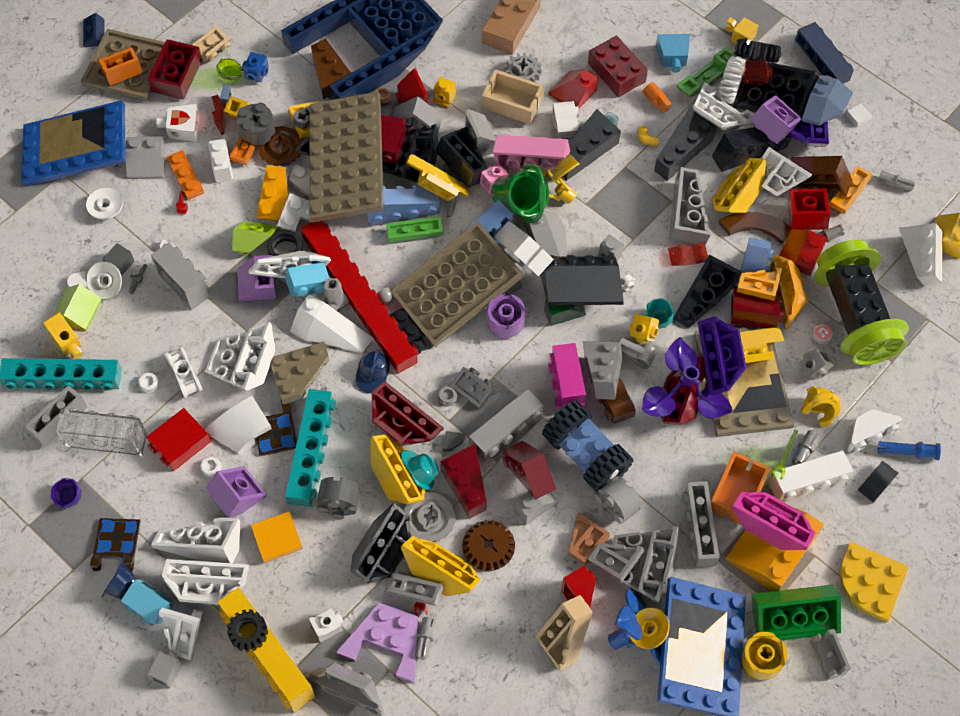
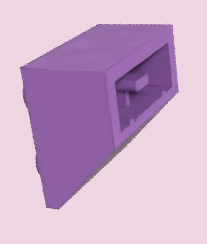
M273 255L255 256L238 267L239 302L277 299L276 277L249 274L248 272L257 260L273 257Z

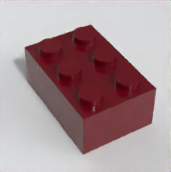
M617 35L589 50L588 65L618 98L646 82L647 67Z
M166 39L147 79L151 92L184 100L202 62L199 46Z

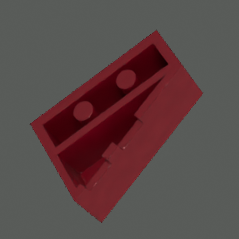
M520 441L502 450L504 455L502 460L505 467L513 472L535 500L557 489L542 452L524 441Z
M473 444L441 460L440 470L467 517L470 519L486 511L487 499L476 445Z

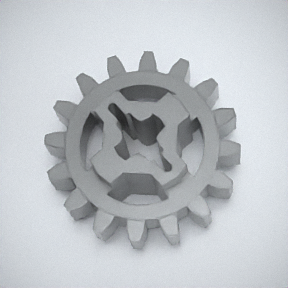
M517 53V57L510 56V60H506L504 72L535 82L540 79L542 68L541 63H538V58L532 59V54L526 56V53H523V56H520Z

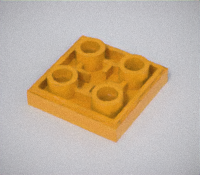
M290 511L251 525L264 563L303 549Z

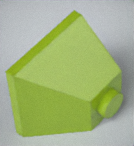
M242 221L233 229L232 250L238 251L239 254H249L278 230L276 228L277 225Z

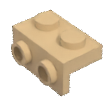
M216 25L192 45L199 46L202 61L205 63L207 60L212 61L218 56L217 52L221 49L225 51L231 45L232 37L230 35L226 36Z

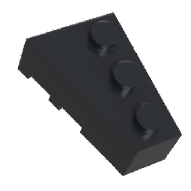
M466 126L442 136L435 152L459 179L470 188L480 183L481 172L485 171L487 166L480 151H477L475 141L471 139L468 133L469 128Z

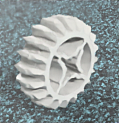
M731 56L728 60L717 96L726 104H732L735 101L745 71L746 60L737 56Z

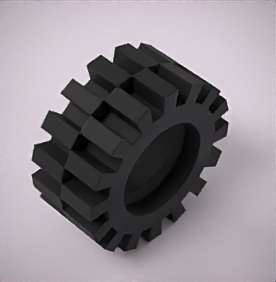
M245 609L242 610L241 614L239 612L235 613L236 617H231V623L227 625V634L232 645L240 651L243 649L245 652H249V649L257 650L256 647H261L263 645L262 642L267 639L266 635H268L267 625L263 616H260V613L257 611L254 613L250 609L249 612H246ZM247 623L253 624L256 627L255 634L250 638L241 637L239 634L240 628Z

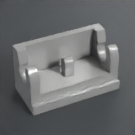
M834 629L828 630L824 635L817 634L813 640H810L826 681L848 673L851 667Z

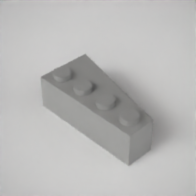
M681 167L675 178L669 239L705 246L711 234L707 225L708 218L705 214V202L702 199V186L698 170Z

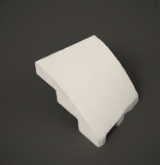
M770 147L761 158L766 161L764 184L762 187L776 196L781 195L812 176L811 173Z
M250 396L219 416L205 431L220 444L240 454L255 446L254 438L269 431L271 425L253 396Z

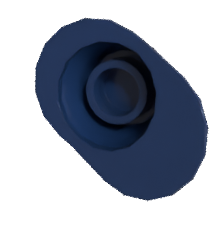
M379 350L365 354L361 358L357 369L355 381L358 388L365 393H372L387 380L390 362Z
M126 552L115 576L104 590L102 598L108 594L122 600L134 582V574L123 564Z

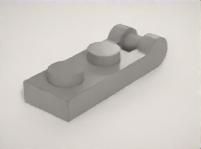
M392 573L390 577L391 582L386 586L384 593L390 597L396 596L437 606L444 587L439 583Z

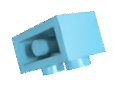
M324 262L289 267L285 277L291 297L324 293L323 286L325 285V280L329 278Z
M142 579L134 580L121 600L126 604L125 608L132 613H139L143 616L141 619L149 625L161 624L163 618L159 616V611L162 608L170 610L175 603Z

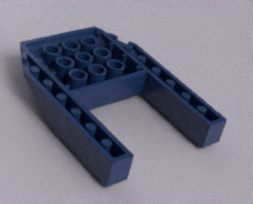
M334 0L282 29L281 33L283 44L294 54L343 25L350 23L380 57L330 85L331 98L340 99L371 93L398 77L426 49L443 23V19L425 0Z

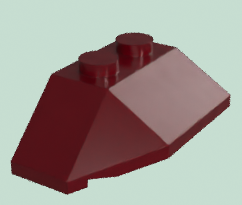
M697 357L698 361L695 367L699 370L698 380H700L699 387L702 395L703 390L707 387L705 363L703 357ZM681 370L672 371L667 376L663 388L668 394L680 382ZM695 384L692 386L682 385L670 397L676 403L674 411L668 416L660 417L664 424L682 425L696 419L698 413L697 403L700 400L697 397Z
M386 381L371 394L372 423L401 446L430 442L444 429L442 425Z

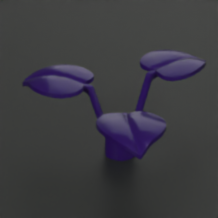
M682 337L677 338L669 346L665 355V363L670 370H681L680 382L669 394L660 386L649 388L643 396L642 405L643 411L650 416H668L676 407L675 401L670 397L682 385L692 386L695 384L697 397L700 398L697 408L704 417L717 419L730 414L733 409L728 399L722 393L710 396L709 388H705L701 395L700 380H698L699 370L695 367L698 361L697 355Z

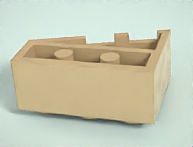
M581 595L562 603L535 636L559 671L577 662L593 613Z

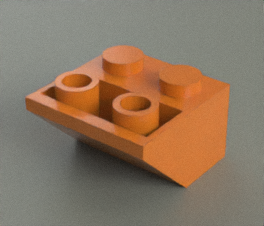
M130 46L97 59L110 86L142 73L139 60Z

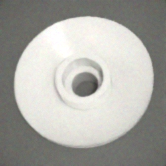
M101 188L90 194L86 207L89 214L94 218L109 219L121 211L123 198L115 189Z
M98 262L89 269L87 286L91 292L101 299L112 298L119 292L122 278L115 265L109 262Z

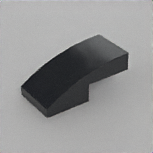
M882 461L857 491L874 503L899 473Z

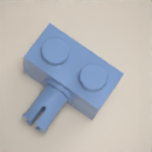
M749 237L740 271L743 273H754L765 270L767 273L769 266H766L768 260L772 259L774 249H771V242Z

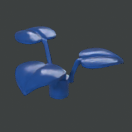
M631 588L626 590L625 599L627 605L621 608L615 625L620 627V629L608 635L609 644L614 650L625 645L627 648L637 646L631 642V637L635 640H640L642 637V630L637 622L636 614L647 607L642 598ZM662 644L650 649L652 656L659 665Z

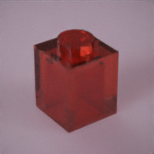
M746 60L743 77L747 84H768L769 78L772 76V67L769 66L767 60Z

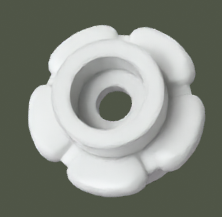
M631 275L622 277V290H631L635 286L636 279L632 278Z

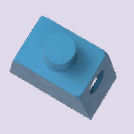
M657 34L656 50L663 67H671V71L677 73L681 71V67L686 66L690 34Z

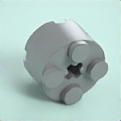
M617 476L594 494V497L603 507L604 516L608 520L613 519L621 524L641 509L642 501L633 487L628 488L625 484L628 481Z

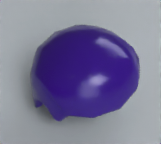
M62 478L51 488V499L58 507L71 508L81 499V487L74 479Z

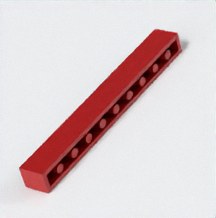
M319 221L310 222L300 228L302 238L311 251L330 257L331 261L325 266L330 278H337L340 281L342 291L346 295L349 305L374 338L396 372L399 374L417 364L418 350L414 345H410L406 333L400 331L396 319L390 317L386 305L380 303L376 291L370 289L366 277L359 274L358 266L355 262L352 263L349 260L348 252L346 249L342 250L338 238L330 233L331 230L328 224Z

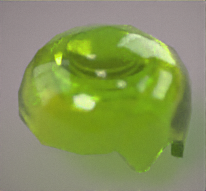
M231 58L220 59L218 64H216L217 77L222 82L234 83L240 79L243 70L236 60Z

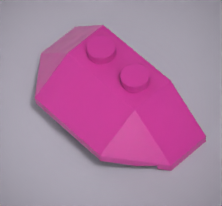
M741 492L732 506L733 511L745 530L780 550H806L816 534L802 512L768 493Z

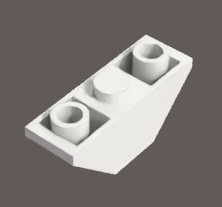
M874 409L858 416L852 425L847 448L848 452L860 451L869 442L876 443L883 438V435L895 433L899 430V425L903 419L900 416Z

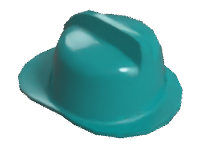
M410 450L403 451L401 459L414 482L422 489H432L434 479L439 472L436 462L428 454L422 453L418 455Z

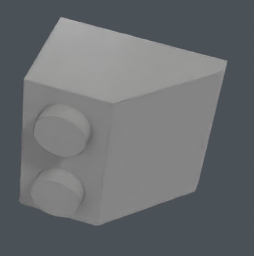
M469 109L465 110V127L468 126V133L471 139H474L477 151H480L482 157L493 154L497 135H494L492 132L491 122L487 121L484 114Z
M126 137L127 179L164 178L166 147L163 137Z

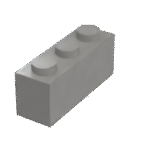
M68 385L24 427L35 441L42 447H46L87 408V405L82 396Z

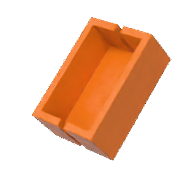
M733 451L711 500L712 513L723 518L725 515H728V520L743 526L733 511L732 506L741 492H761L771 467L754 460L750 471H748L746 468L750 458Z

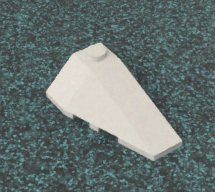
M310 294L298 308L290 329L292 335L305 342H324L327 347L329 345L340 347L342 350L364 354L374 341L372 336L328 304Z

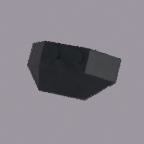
M393 503L378 516L354 551L350 572L365 583L390 578L404 556L401 550L402 545L411 538L410 515Z

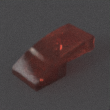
M217 94L211 97L215 109L212 115L220 134L223 135L225 134L226 122L222 103Z
M705 242L686 247V244L668 248L672 266L704 263L708 258Z

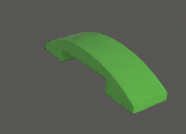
M727 46L714 55L713 60L692 77L689 75L677 84V88L688 97L700 93L704 82L709 85L716 82L724 74L729 58L731 56L736 57V55Z

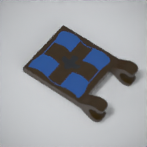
M281 400L283 413L265 416L271 425V429L256 437L259 456L296 449L297 438L290 403L283 404Z
M100 518L94 552L90 561L93 571L101 570L102 557L123 558L125 552L126 556L123 564L131 572L134 571L140 519Z

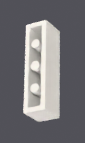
M840 451L774 471L767 481L777 499L789 501L799 494L808 495L815 489L820 488L824 490L835 483L843 484L849 480L850 475L854 471L845 453Z

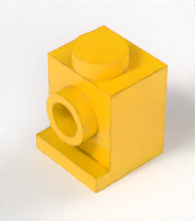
M439 77L434 85L433 102L449 108L456 96V83Z
M231 96L225 105L224 112L229 117L237 119L238 110L241 107L250 105V103Z

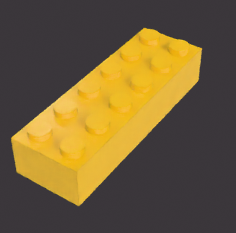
M239 587L218 601L220 606L218 612L226 626L228 623H231V617H236L235 613L237 612L241 614L242 610L246 609V612H249L250 609L256 613L255 608ZM250 623L244 624L240 628L239 634L243 638H250L255 634L256 627ZM267 626L268 635H266V641L262 642L263 645L261 647L257 646V650L249 649V652H246L251 660L255 658L253 661L262 676L267 674L265 678L269 686L275 693L279 691L278 696L287 710L291 708L295 713L313 700L315 695L309 682Z

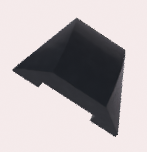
M437 124L431 125L429 129H416L414 133L405 134L397 164L382 161L383 172L418 183L420 171L406 164L410 155H415L435 167L438 156L435 152L438 146Z

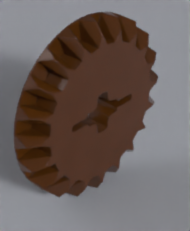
M277 126L269 142L257 145L258 154L267 164L272 163L274 166L276 164L280 166L283 164L289 165L291 161L295 162L296 158L300 157L301 153L296 152L295 149L303 139L300 138L296 130L286 126ZM280 140H281V144L283 145V147H282V149H281V152H280V150H279V148H278L279 145H280Z
M485 519L470 526L463 538L462 549L465 558L472 566L484 571H494L510 562L515 552V540L509 528L505 527L502 522L498 523L495 520L487 521ZM484 540L487 542L493 541L492 546L494 550L490 547L485 548Z

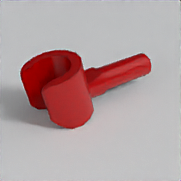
M180 191L176 208L177 213L186 214L188 204L183 202V191Z
M416 601L413 606L416 616L419 617L418 613L420 611H425L427 615L426 604Z

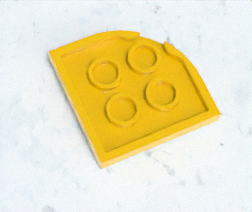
M850 541L841 563L840 581L848 595V599L858 609L888 622L909 566Z

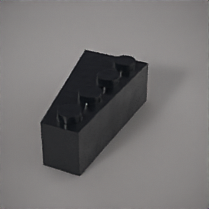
M690 107L656 158L654 171L666 181L671 179L681 167L689 163L714 140L717 127Z
M598 109L594 111L568 142L570 155L575 158L579 165L563 176L566 181L619 144L621 130Z
M756 127L727 132L722 136L712 154V158L720 171L724 172L745 164L749 158L763 157L769 147L776 152L784 150L788 147L792 137H790L789 132L784 139L776 143L769 140L767 135Z

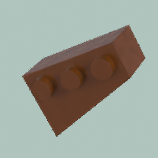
M843 156L791 157L790 161L812 174L810 178L796 186L813 189V187L826 188L827 193L835 191L840 192L841 196H847L852 178Z

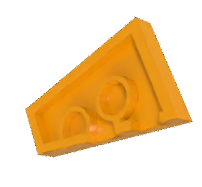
M266 165L257 218L278 222L289 196L286 169L284 167Z

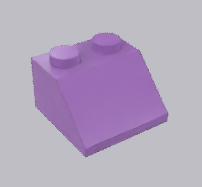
M776 95L762 104L750 119L757 129L762 130L769 140L776 143L784 139L802 120L798 114Z
M245 466L217 471L205 487L227 517L243 514L267 496Z

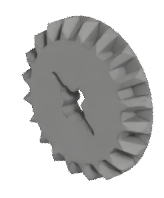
M425 492L423 501L407 504L404 509L410 515V535L418 537V539H425L431 542L440 541L443 537H447L455 524L456 515L452 503L438 493ZM432 508V517L435 519H431L427 526L424 516H428Z

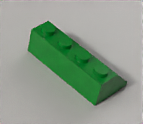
M833 584L752 594V613L757 633L770 632L780 640L812 637L817 634L824 635L831 629H834L836 634L841 633V595Z

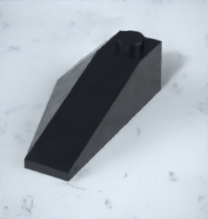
M709 254L676 311L673 320L690 328L734 289L743 272Z

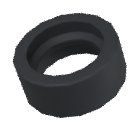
M291 230L277 231L271 235L267 242L269 255L278 256L279 254L275 253L274 248L277 244L284 241H289L296 245L294 252L303 251L301 238Z

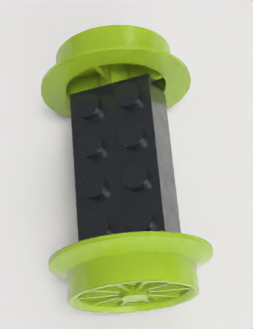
M848 240L829 247L819 255L817 259L819 268L816 270L814 278L819 285L830 287L848 336L841 342V351L846 355H851L854 363L858 365L877 364L893 358L905 349L907 343L904 336L907 334L909 326L904 320L890 319L872 273L881 262L880 253L875 249L869 248L867 242L863 240Z

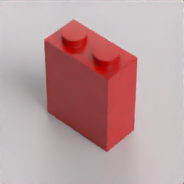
M185 408L181 409L146 437L149 442L147 447L154 455L158 453L161 457L159 458L161 463L166 468L170 466L173 471L177 470L211 443L209 434Z

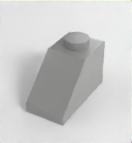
M528 491L515 500L514 511L527 525L556 505L558 501L551 492L535 500Z

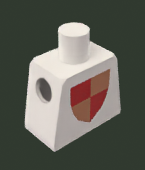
M196 104L169 107L167 109V118H157V128H166L170 139L197 142L199 112Z

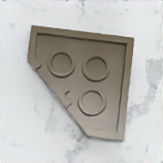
M324 342L273 356L270 365L283 404L302 399L306 394L305 391L308 386L312 385L319 376V371L323 365L326 366L329 362V355Z

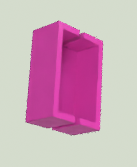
M576 343L552 346V353H549L548 370L549 374H552L553 377L551 379L552 390L556 391V397H554L556 408L560 410L563 406L566 407L568 403H572V401H579L584 407L586 392Z

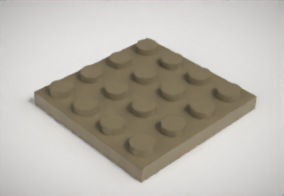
M107 29L81 79L82 86L147 101L151 93L147 79L165 42ZM126 47H132L139 60L142 73L110 86L97 59Z

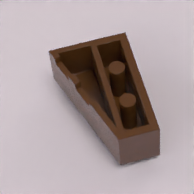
M325 38L311 45L312 58L323 99L331 98L330 85L351 74V71Z

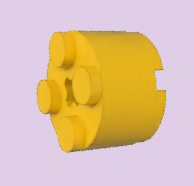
M759 632L753 635L747 641L741 655L742 666L746 674L757 680H770L776 677L788 658L785 643L770 632Z

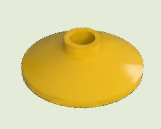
M645 608L639 611L636 617L642 630V637L640 640H635L632 637L631 639L635 645L642 649L656 648L668 636L669 620L665 613L657 608Z

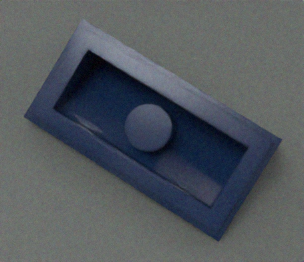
M94 13L83 19V46H99L105 34V20L97 13Z

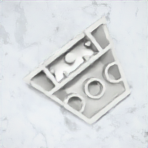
M704 82L693 106V111L724 131H731L753 123L750 119L754 116V113L749 110L740 113L717 98L718 90Z
M265 323L264 327L258 329L254 327L249 328L248 332L242 334L237 332L218 338L205 372L246 391L263 384L275 353L271 323Z

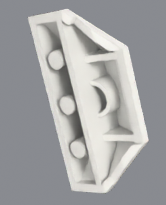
M166 559L162 579L179 602L218 604L220 599L236 588H241L246 584L249 565Z

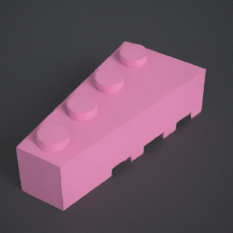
M507 134L497 135L493 154L496 164L499 163L503 168L512 172L524 169L525 164H534L539 168L542 167L544 170L556 169L557 164L566 155L570 154V147L567 139L511 136Z

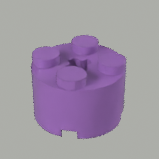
M501 294L490 301L487 310V325L490 331L504 340L518 335L525 325V306L522 300L515 295L504 296V294Z

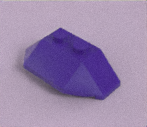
M801 120L790 131V137L806 146L826 147L829 144L828 121L818 126Z
M712 316L698 321L697 324L710 396H715L729 391L747 367L740 330Z

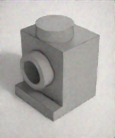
M609 234L600 243L597 256L611 255L615 256L618 261L622 256L624 244Z

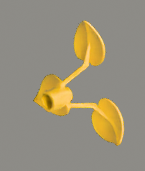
M566 155L557 164L554 174L550 170H544L540 167L543 176L547 173L552 178V181L558 184L554 191L556 196L549 194V198L556 199L557 201L561 199L567 204L574 200L576 192L568 187L561 177L579 165L572 155Z

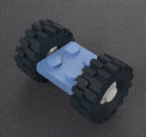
M572 401L566 407L563 406L559 412L554 414L553 418L549 419V423L542 430V435L555 449L559 450L562 448L584 472L583 479L596 493L615 477H623V474L629 470L628 468L632 466L634 461L620 444L614 445L591 421L592 415L579 401Z

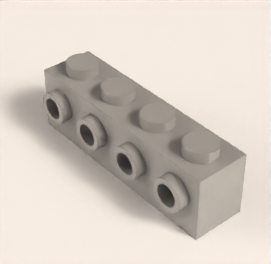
M527 389L469 436V445L475 444L477 453L484 460L488 457H494L498 453L499 448L510 444L515 435L523 433L532 421L536 422L542 417L543 404Z
M708 481L687 482L685 491H682V501L687 506L685 521L689 522L690 527L687 534L688 541H692L693 547L690 549L691 560L695 561L696 568L716 566L719 560V551Z

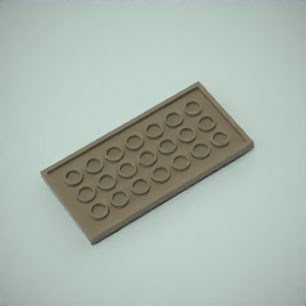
M379 92L310 104L311 222L384 211L381 101Z

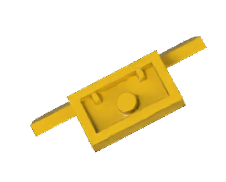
M415 155L408 157L406 164L420 171L417 184L446 201L457 197L458 193L465 197L469 196V188L461 181Z
M779 328L740 332L746 363L774 359L773 352H768L766 343L784 341Z

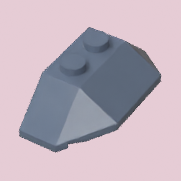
M820 75L810 93L802 121L820 126L826 121L843 115L853 92L838 79Z

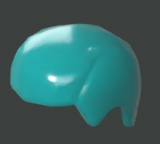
M658 298L653 299L646 305L645 316L659 320L658 329L666 328L673 321L674 312L668 300Z

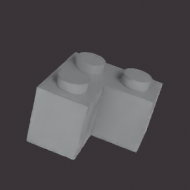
M419 97L394 107L392 114L393 117L405 118L406 132L412 129H429L434 124H437L439 132L443 118L439 112Z

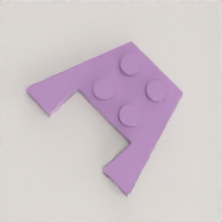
M378 603L339 648L337 655L355 662L363 642L403 656L396 677L414 683L418 616Z

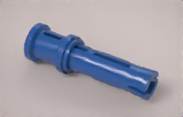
M878 441V453L912 455L918 459L925 457L934 458L937 461L940 459V443L932 445L923 444V442L908 444Z

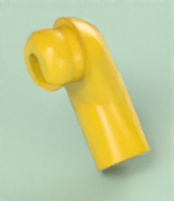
M639 126L637 136L643 144L658 147L659 138L649 136L646 126Z

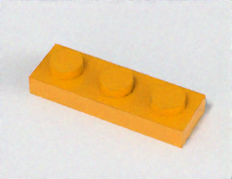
M856 166L850 174L852 183L847 196H841V193L837 192L829 206L845 215L873 174Z

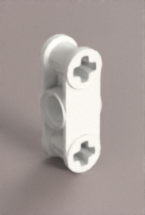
M180 346L179 349L173 352L164 353L170 368L175 374L184 398H188V395L197 391L202 392L203 389L191 368L183 346Z

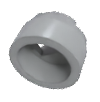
M389 287L377 293L379 301L387 304L392 301L393 294Z

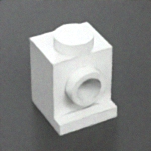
M332 608L314 618H309L310 624L320 643L343 631L341 626L343 619L338 611L334 613ZM331 620L330 624H324V622Z

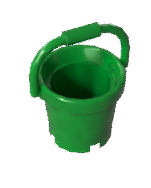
M525 164L523 170L517 171L515 174L500 176L492 186V190H494V196H492L494 204L499 200L508 210L524 217L526 223H535L541 219L544 209L548 204L550 192L548 183L537 165Z

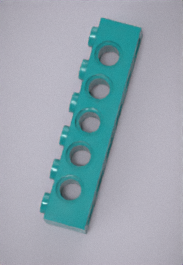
M2 358L0 383L6 389L25 388L33 390L35 388L53 390L54 388L65 389L69 385L72 389H103L110 391L112 389H119L122 368L118 360Z
M308 390L285 495L287 504L311 507L312 501L316 500L317 489H315L316 482L320 481L321 471L319 466L324 463L325 453L323 452V447L328 444L327 428H331L332 417H330L331 411L335 410L336 400L333 399L332 392ZM318 410L323 411L321 414H316L315 412ZM313 428H320L317 432L311 431ZM311 445L316 446L313 450L307 449ZM307 463L313 464V465H312L311 467H309V468H304V467H303V466H304L305 464H307ZM304 481L309 482L306 486L299 485Z

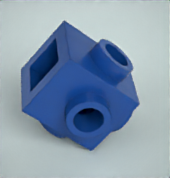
M250 52L247 60L242 64V70L246 79L262 82L269 70L267 56Z

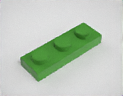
M440 216L386 224L389 243L443 236Z

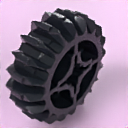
M738 39L734 48L736 56L771 63L779 62L782 54V48L778 45L746 39Z

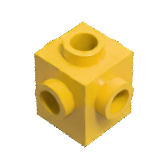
M635 314L633 322L630 324L629 336L636 338L635 342L642 344L647 343V341L654 342L658 335L659 320Z

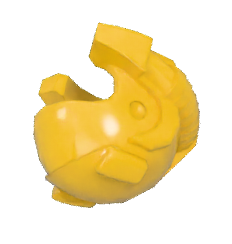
M816 386L807 388L808 393L801 412L804 414H809V412L824 413V417L819 419V424L822 428L833 424L832 421L839 416L841 411L840 397L826 388Z

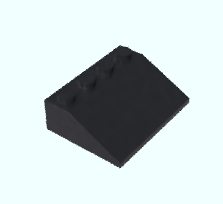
M749 59L733 108L757 112L762 104L776 95L802 118L810 93L819 77L816 71Z
M550 255L554 260L540 274L548 305L624 304L620 270L615 256Z

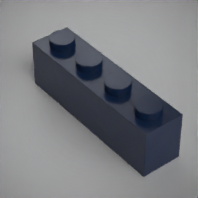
M816 22L799 28L795 41L823 76L838 79L843 84L850 81L854 71L852 65L846 61L842 53L834 46L832 40L826 36L823 29Z

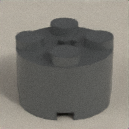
M264 103L250 104L238 110L237 123L243 141L250 142L251 145H263L271 140V136L275 133L274 120L271 110Z
M334 477L322 479L319 486L316 510L321 513L332 514V517L335 519H344V516L356 514L360 493L358 483L340 477V481L334 480Z

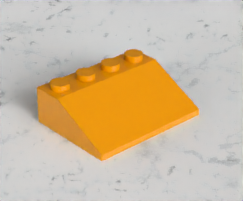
M799 510L805 515L811 528L816 533L806 550H780L745 530L725 560L769 590L779 591L820 533L824 523L807 512Z

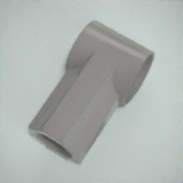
M337 278L325 280L323 287L326 298L324 302L336 311L348 305L349 301L342 291L340 281Z
M626 337L620 340L622 355L634 360V363L640 368L648 369L658 353L654 346L646 343L641 345Z

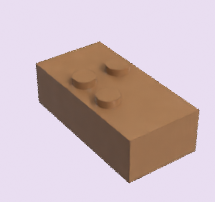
M500 0L482 29V44L513 55L540 9L541 0Z

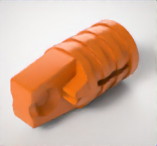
M654 82L646 85L642 91L643 95L663 113L668 111L671 102L665 93Z

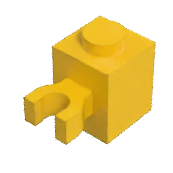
M730 17L726 22L728 25L725 27V30L733 32L731 41L736 44L738 39L753 40L756 37L759 25L745 17L740 23H737L736 20Z

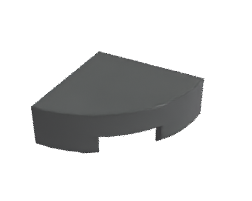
M446 431L443 451H452L464 442L465 434Z

